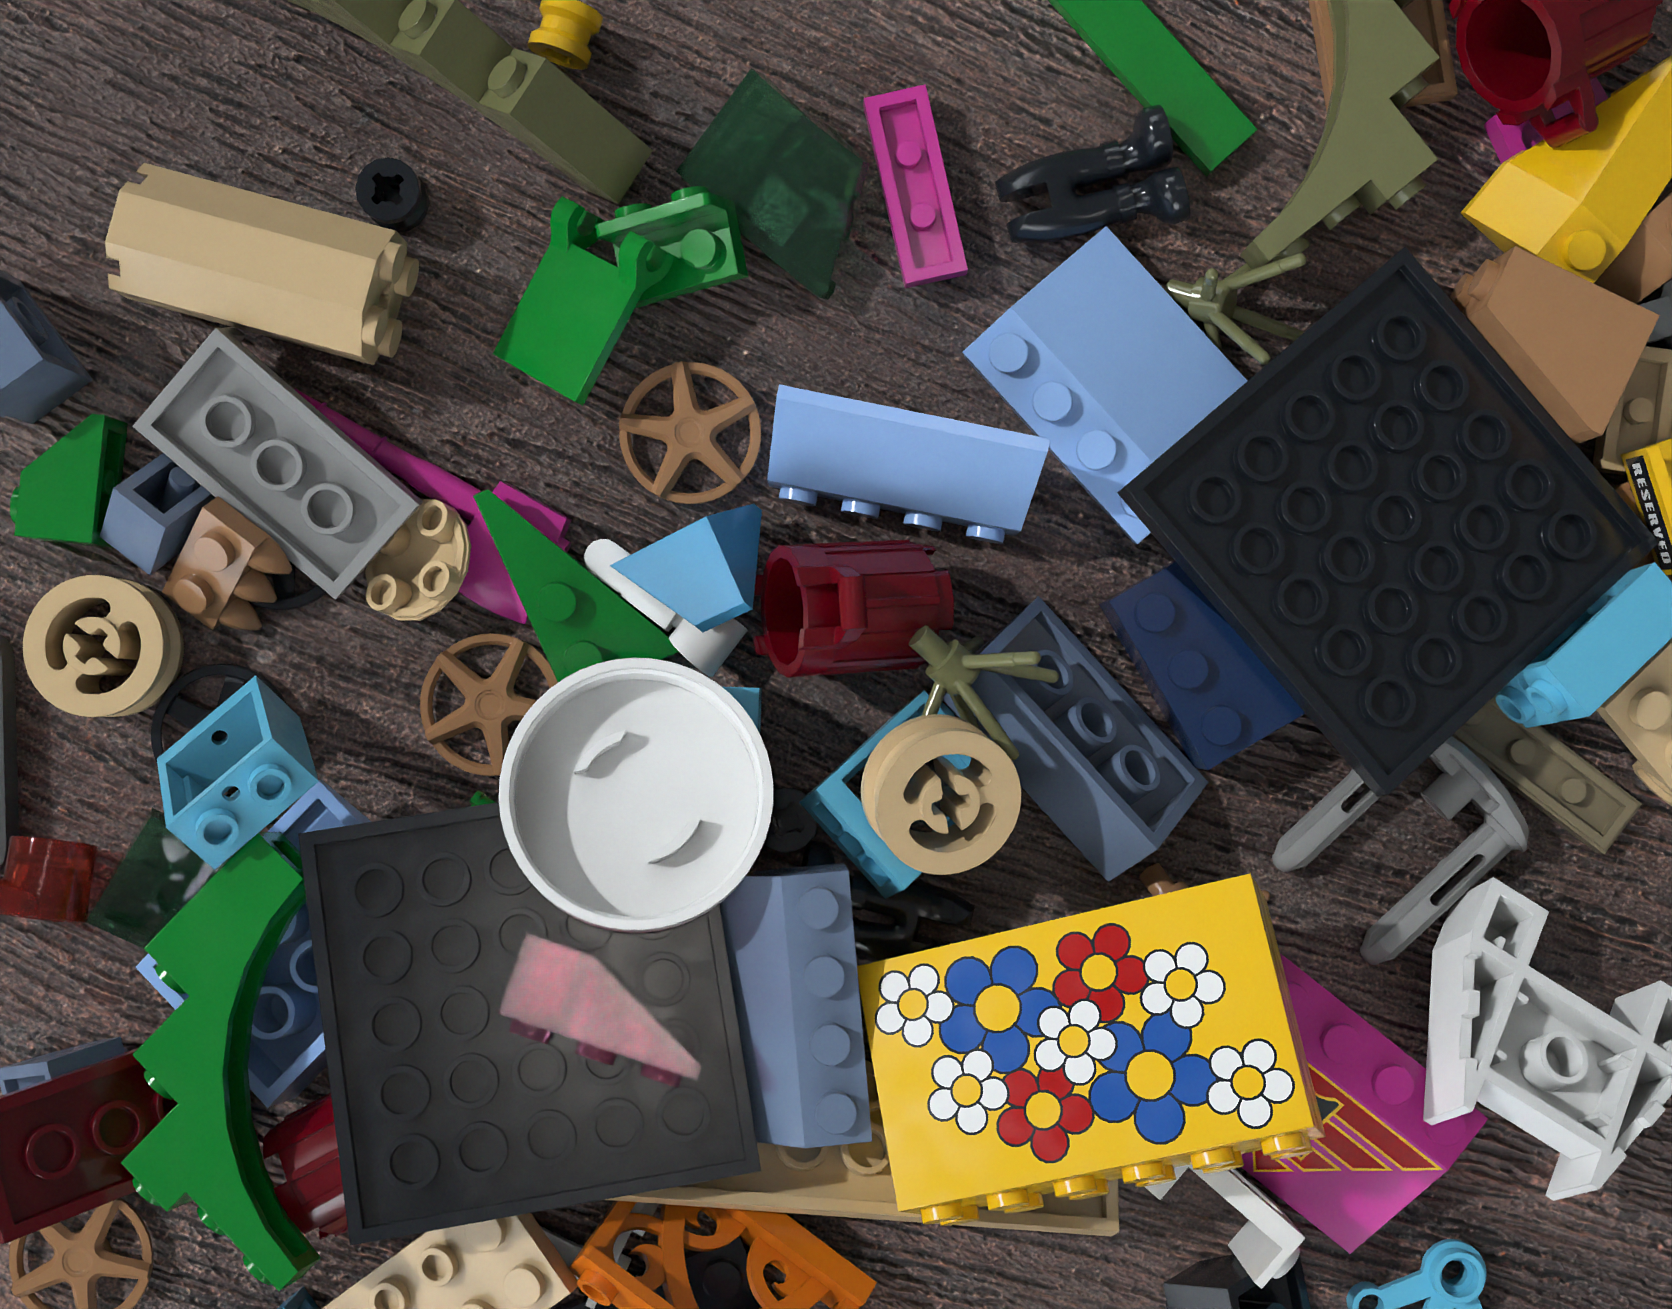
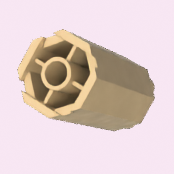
M143 163L136 171L145 178L141 184L127 181L119 190L105 240L106 258L119 261L120 276L108 273L109 289L127 299L371 365L375 364L380 355L392 358L396 354L402 335V322L397 320L403 295L409 297L412 294L419 273L418 259L407 257V242L397 231Z

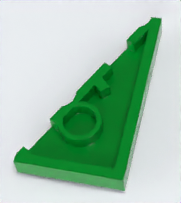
M489 489L473 495L558 682L581 669L597 663L625 658L661 660L679 652L672 645L666 633H663L626 600L602 583L587 568L530 524L505 501H502Z

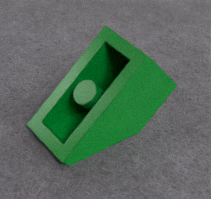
M91 414L24 468L20 475V485L14 489L10 500V516L15 524L14 536L40 541L114 548L100 537L113 488L122 482L128 423L107 415Z

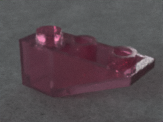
M526 933L498 1014L513 1019L509 1032L548 1044L551 1034L554 1032L578 1040L575 1054L611 1066L614 1065L617 1054L644 1062L639 1075L678 1088L682 1076L695 1080L698 1079L702 1066L593 955Z

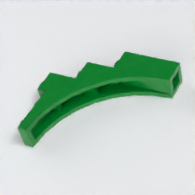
M260 831L243 845L144 947L149 955L158 963L155 966V971L159 978L174 991L181 994L187 993L189 997L133 1053V1056L146 1069L144 1078L149 1086L159 1095L170 1100L174 1099L178 1104L129 1153L121 1164L134 1176L132 1180L133 1186L141 1197L155 1206H161L166 1212L194 1200L198 1205L197 1213L202 1222L213 1232L223 1236L226 1235L244 1254L243 1262L247 1270L260 1282L273 1285L278 1291H281L302 1278L321 1257L304 1234L288 1217L273 1188L275 1186L266 1170L252 1120L248 1061L253 1015L268 965L292 919L306 903L307 899L301 852L281 832Z

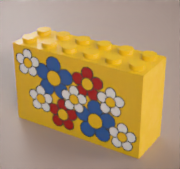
M1251 873L857 966L858 983L898 1212L921 1214L923 1224L940 1223V1226H951L980 1219L978 1207L988 1206L989 1211L1004 1210V1213L1037 1209L1044 1206L1042 1194L1055 1192L1056 1197L1069 1196L1070 1200L1097 1197L1110 1193L1108 1181L1123 1178L1124 1184L1135 1183L1136 1187L1166 1183L1176 1180L1175 1167L1192 1164L1193 1170L1202 1169L1204 1174L1231 1170L1244 1166L1241 1154L1259 1150L1263 1151L1264 1156L1270 1155L1271 1160L1300 1156L1313 1152L1310 1140L1326 1137L1267 901Z

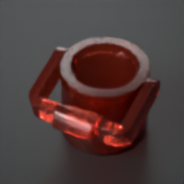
M11 836L3 879L0 878V915L59 923L86 924L99 847L72 841Z

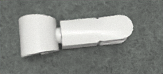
M609 539L593 541L587 547L584 554L586 568L613 590L620 593L622 598L663 629L669 632L674 627L675 630L668 638L672 645L696 668L706 675L713 677L748 630L733 618L708 631L701 632L694 625L610 566L631 555Z

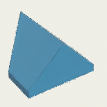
M753 503L706 516L610 566L694 625L701 632L708 631L753 609L762 510Z

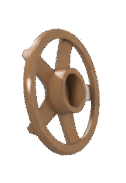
M675 362L650 374L629 396L619 420L620 447L626 465L633 476L651 493L675 503L701 504L714 501L730 493L750 473L760 449L761 423L752 397L745 387L732 375L720 368L704 363ZM691 374L710 377L723 383L736 394L738 399L709 410H702L698 405ZM672 378L674 411L670 416L635 414L641 400L652 388L664 380ZM748 415L750 443L746 457L740 468H738L717 443L716 437L719 432ZM631 433L666 443L667 452L655 481L639 465L633 451ZM691 460H700L725 481V483L714 489L700 493L672 491L675 483Z
M490 633L465 638L453 644L436 657L422 686L420 714L427 740L449 763L459 769L477 775L499 776L501 774L503 759L509 744L508 726L513 721H521L537 701L518 696L514 690V685L525 657L528 656L541 669L549 688L558 683L548 660L536 648L512 636ZM483 645L509 647L491 677L487 679L481 678L457 658L461 653ZM444 672L463 694L465 702L460 708L435 723L433 695L441 673ZM479 728L483 731L492 764H482L468 760L456 753L444 740L470 729Z
M122 1198L97 1207L82 1230L72 1232L61 1222L39 1230L53 1248L54 1256L51 1260L28 1274H25L23 1264V1251L27 1235L11 1241L9 1250V1270L12 1279L11 1291L14 1296L21 1299L28 1309H51L34 1292L61 1282H66L71 1286L76 1309H97L96 1282L100 1277L138 1279L136 1286L127 1299L114 1308L132 1309L143 1296L152 1274L153 1246L149 1231L137 1211ZM118 1210L130 1220L139 1236L142 1248L141 1260L112 1253L111 1245L106 1236Z

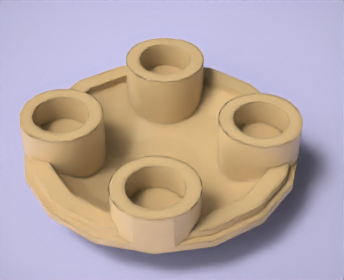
M423 499V503L366 567L365 574L368 584L366 589L367 603L374 610L387 614L398 621H421L440 612L458 593L468 572L471 543L467 525L455 508L436 499Z

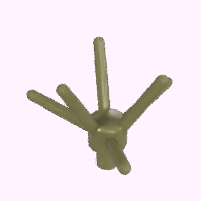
M1298 253L1255 269H1251L1245 263L1223 280L1218 279L1219 274L1216 269L1210 268L1206 271L1205 276L1200 277L1195 284L1174 279L1169 280L1165 291L1180 307L1188 309L1189 317L1192 320L1204 322L1206 336L1221 352L1219 328L1255 360L1265 365L1271 360L1270 354L1236 325L1231 318L1295 341L1304 331L1236 306L1238 298L1237 289L1301 267L1306 263L1307 258L1304 254Z
M925 625L920 628L911 638L909 646L929 663L925 672L934 681L921 716L938 714L944 695L947 693L950 695L961 719L968 721L980 730L975 718L976 716L994 742L1007 753L1011 760H1016L1019 757L1018 749L971 685L977 679L981 670L1049 683L1058 681V672L1033 666L1041 660V656L1037 651L976 655L974 653L984 645V640L980 636L973 637L965 644L958 640L946 643L928 626Z

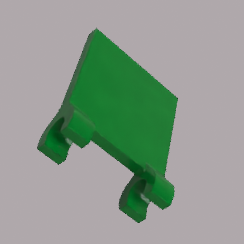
M562 196L555 204L551 213L550 245L493 354L583 406L641 295L645 290L667 275L673 264L674 255L655 246V243L632 231L626 235L620 246L618 255L619 268L585 251L584 249L590 247L598 240L595 225L605 222V220Z

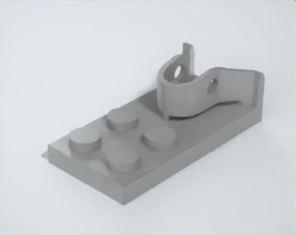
M235 327L215 328L132 427L214 497L219 496L270 535L282 548L289 561L336 600L348 589L423 501L242 344V340L246 336L243 332Z

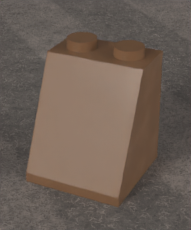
M1514 246L1493 261L1486 259L1472 275L1465 273L1450 296L1453 303L1575 444L1604 434L1660 316L1517 246Z

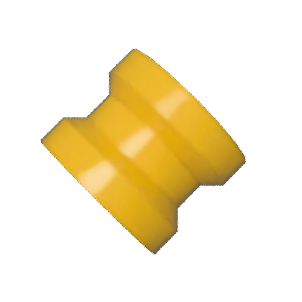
M541 0L539 11L543 18L540 28L531 31L527 43L528 48L538 56L547 58L555 64L572 69H587L591 59V51L588 44L591 36L599 33L603 16L597 10L579 0Z

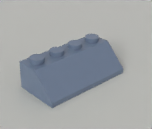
M1038 596L975 654L1037 651L1041 656V660L1033 666L1057 671L1059 674L1058 681L1049 683L981 670L971 686L1019 751V757L1016 760H1012L1017 770L1021 787L1109 882L1158 850L1209 782ZM945 693L943 701L960 718L950 695ZM975 716L980 730L994 742V740L988 734L986 729Z
M844 863L750 871L738 887L719 905L756 1141L798 1148L872 1142L849 870Z

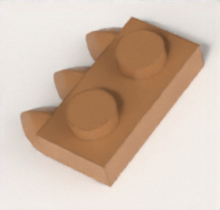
M217 496L202 507L162 593L212 631L220 624L238 630L257 631L262 628V624L256 611L248 601L274 603L277 600L274 589L263 572L279 575L290 574L292 568L286 554L270 535Z

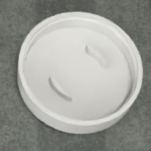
M652 658L615 659L597 663L564 678L544 693L524 715L508 744L502 763L499 780L500 817L509 848L519 867L535 888L557 908L575 919L606 930L629 933L661 931L677 927L709 912L724 901L748 874L760 853L771 822L773 808L772 769L766 747L753 720L741 704L715 681L693 669L669 661Z

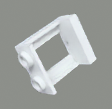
M1192 1164L1174 1168L1176 1180L1144 1186L1161 1200L1189 1167L1249 1219L1229 1242L1228 1246L1253 1282L1261 1289L1272 1277L1278 1279L1285 1275L1299 1257L1300 1248L1298 1246L1305 1240L1304 1235L1271 1198L1236 1168L1204 1174L1202 1169L1193 1170Z

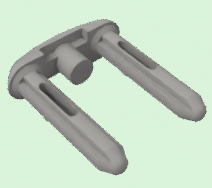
M1452 736L1428 757L1443 773L1421 793V796L1447 821H1450L1471 801L1476 806L1475 809L1482 815L1483 823L1366 931L1360 947V953L1362 958L1369 964L1377 965L1395 959L1511 850H1519L1521 852L1527 850L1529 838L1528 825L1510 793L1478 756ZM1352 769L1338 785L1279 839L1275 852L1272 855L1273 864L1284 873L1306 867L1381 796L1377 797L1367 786L1342 809V803L1364 783L1360 776ZM1475 856V859L1430 900L1431 896Z

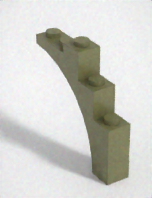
M287 0L348 29L422 73L512 134L589 193L619 204L653 151L547 58L513 48L458 0Z
M1327 0L1333 31V87L1323 134L1304 179L1283 210L1240 254L1251 269L1303 253L1311 246L1304 235L1322 221L1331 230L1360 207L1361 204L1370 215L1387 201L1397 210L1428 185L1421 177V174L1436 162L1438 158L1399 111L1429 85L1423 75L1440 58L1402 11L1414 0Z

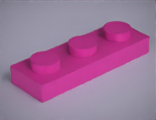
M926 84L863 98L864 112L905 289L966 275L968 271Z

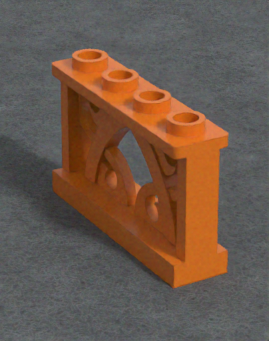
M614 1201L569 1266L572 1273L579 1278L577 1281L579 1289L590 1299L604 1306H609L612 1303L619 1309H699L688 1279L684 1248L699 1252L714 1251L727 1246L740 1235L743 1242L750 1247L746 1266L747 1279L753 1296L762 1307L760 1309H810L819 1300L831 1309H859L866 1303L877 1284L875 1280L786 1213L662 1204L660 1218L658 1219L647 1214L630 1213L637 1202ZM699 1211L705 1213L717 1224L716 1231L711 1236L696 1235L685 1231L684 1227L685 1224L697 1230L701 1227L697 1220ZM630 1230H642L658 1236L657 1246L642 1244L635 1247L629 1253L638 1255L645 1261L646 1270L644 1275L640 1277L631 1275L619 1266L614 1259L613 1247L616 1238ZM768 1263H771L786 1274L784 1283L778 1284L774 1282L771 1284L773 1289L780 1296L784 1297L779 1301L769 1290L764 1279L763 1270ZM661 1285L666 1300L654 1292Z

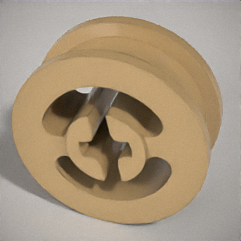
M102 575L75 577L52 588L34 607L27 621L23 637L24 663L35 688L55 707L70 714L84 717H123L139 713L153 706L177 679L184 655V639L180 622L172 607L160 594L146 585L135 581ZM104 602L110 604V612L106 617H85L80 619L92 607ZM75 625H77L88 634L107 636V638L101 644L93 636L72 634ZM105 649L116 658L138 660L134 671L122 660L101 658ZM133 671L130 677L119 687L105 693L100 690L99 681L103 676H123Z
M931 714L916 717L900 724L877 744L868 758L862 775L861 802L870 826L899 860L909 867L924 873L951 875L979 866L1004 845L1012 833L1019 816L1021 785L1017 770L1007 753L976 726L955 716ZM949 754L966 755L971 757V762L968 767L958 769L948 759L941 756ZM933 759L937 775L925 763ZM941 779L945 781L949 786L942 788ZM940 801L941 810L955 824L948 827L945 815L933 804V802ZM923 820L936 832H917L909 828L914 821Z

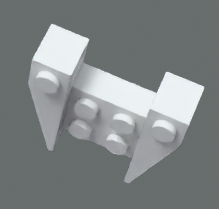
M1493 877L1467 891L1450 907L1432 951L1423 1120L1430 1125H1435L1473 1112L1477 1101L1560 1152L1545 1196L1555 1201L1599 1190L1627 1157L1624 1152L1641 1131L1652 1126L1666 1110L1663 1105L1672 1095V987L1660 980L1615 998L1610 1015L1596 1008L1529 966L1549 911Z

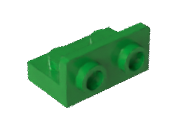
M705 186L688 187L673 192L671 194L672 202L655 207L647 203L623 206L614 211L615 219L595 225L597 239L613 243L618 268L619 249L630 231L655 243V246L674 255L673 264L667 275L643 292L635 308L748 277L734 201L709 192V188Z

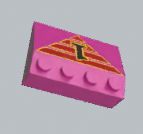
M1280 954L1326 1137L1310 1140L1313 1152L1300 1156L1271 1160L1270 1155L1264 1156L1262 1150L1241 1154L1244 1166L1241 1168L1351 1254L1448 1171L1489 1118L1474 1107L1473 1112L1435 1125L1425 1122L1423 1115L1426 1068L1285 956Z

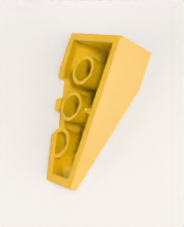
M1672 55L1611 93L1608 99L1596 106V113L1599 124L1595 131L1557 148L1550 147L1543 139L1528 150H1521L1504 161L1460 213L1504 253L1517 246L1589 282L1595 283L1626 247L1672 178Z

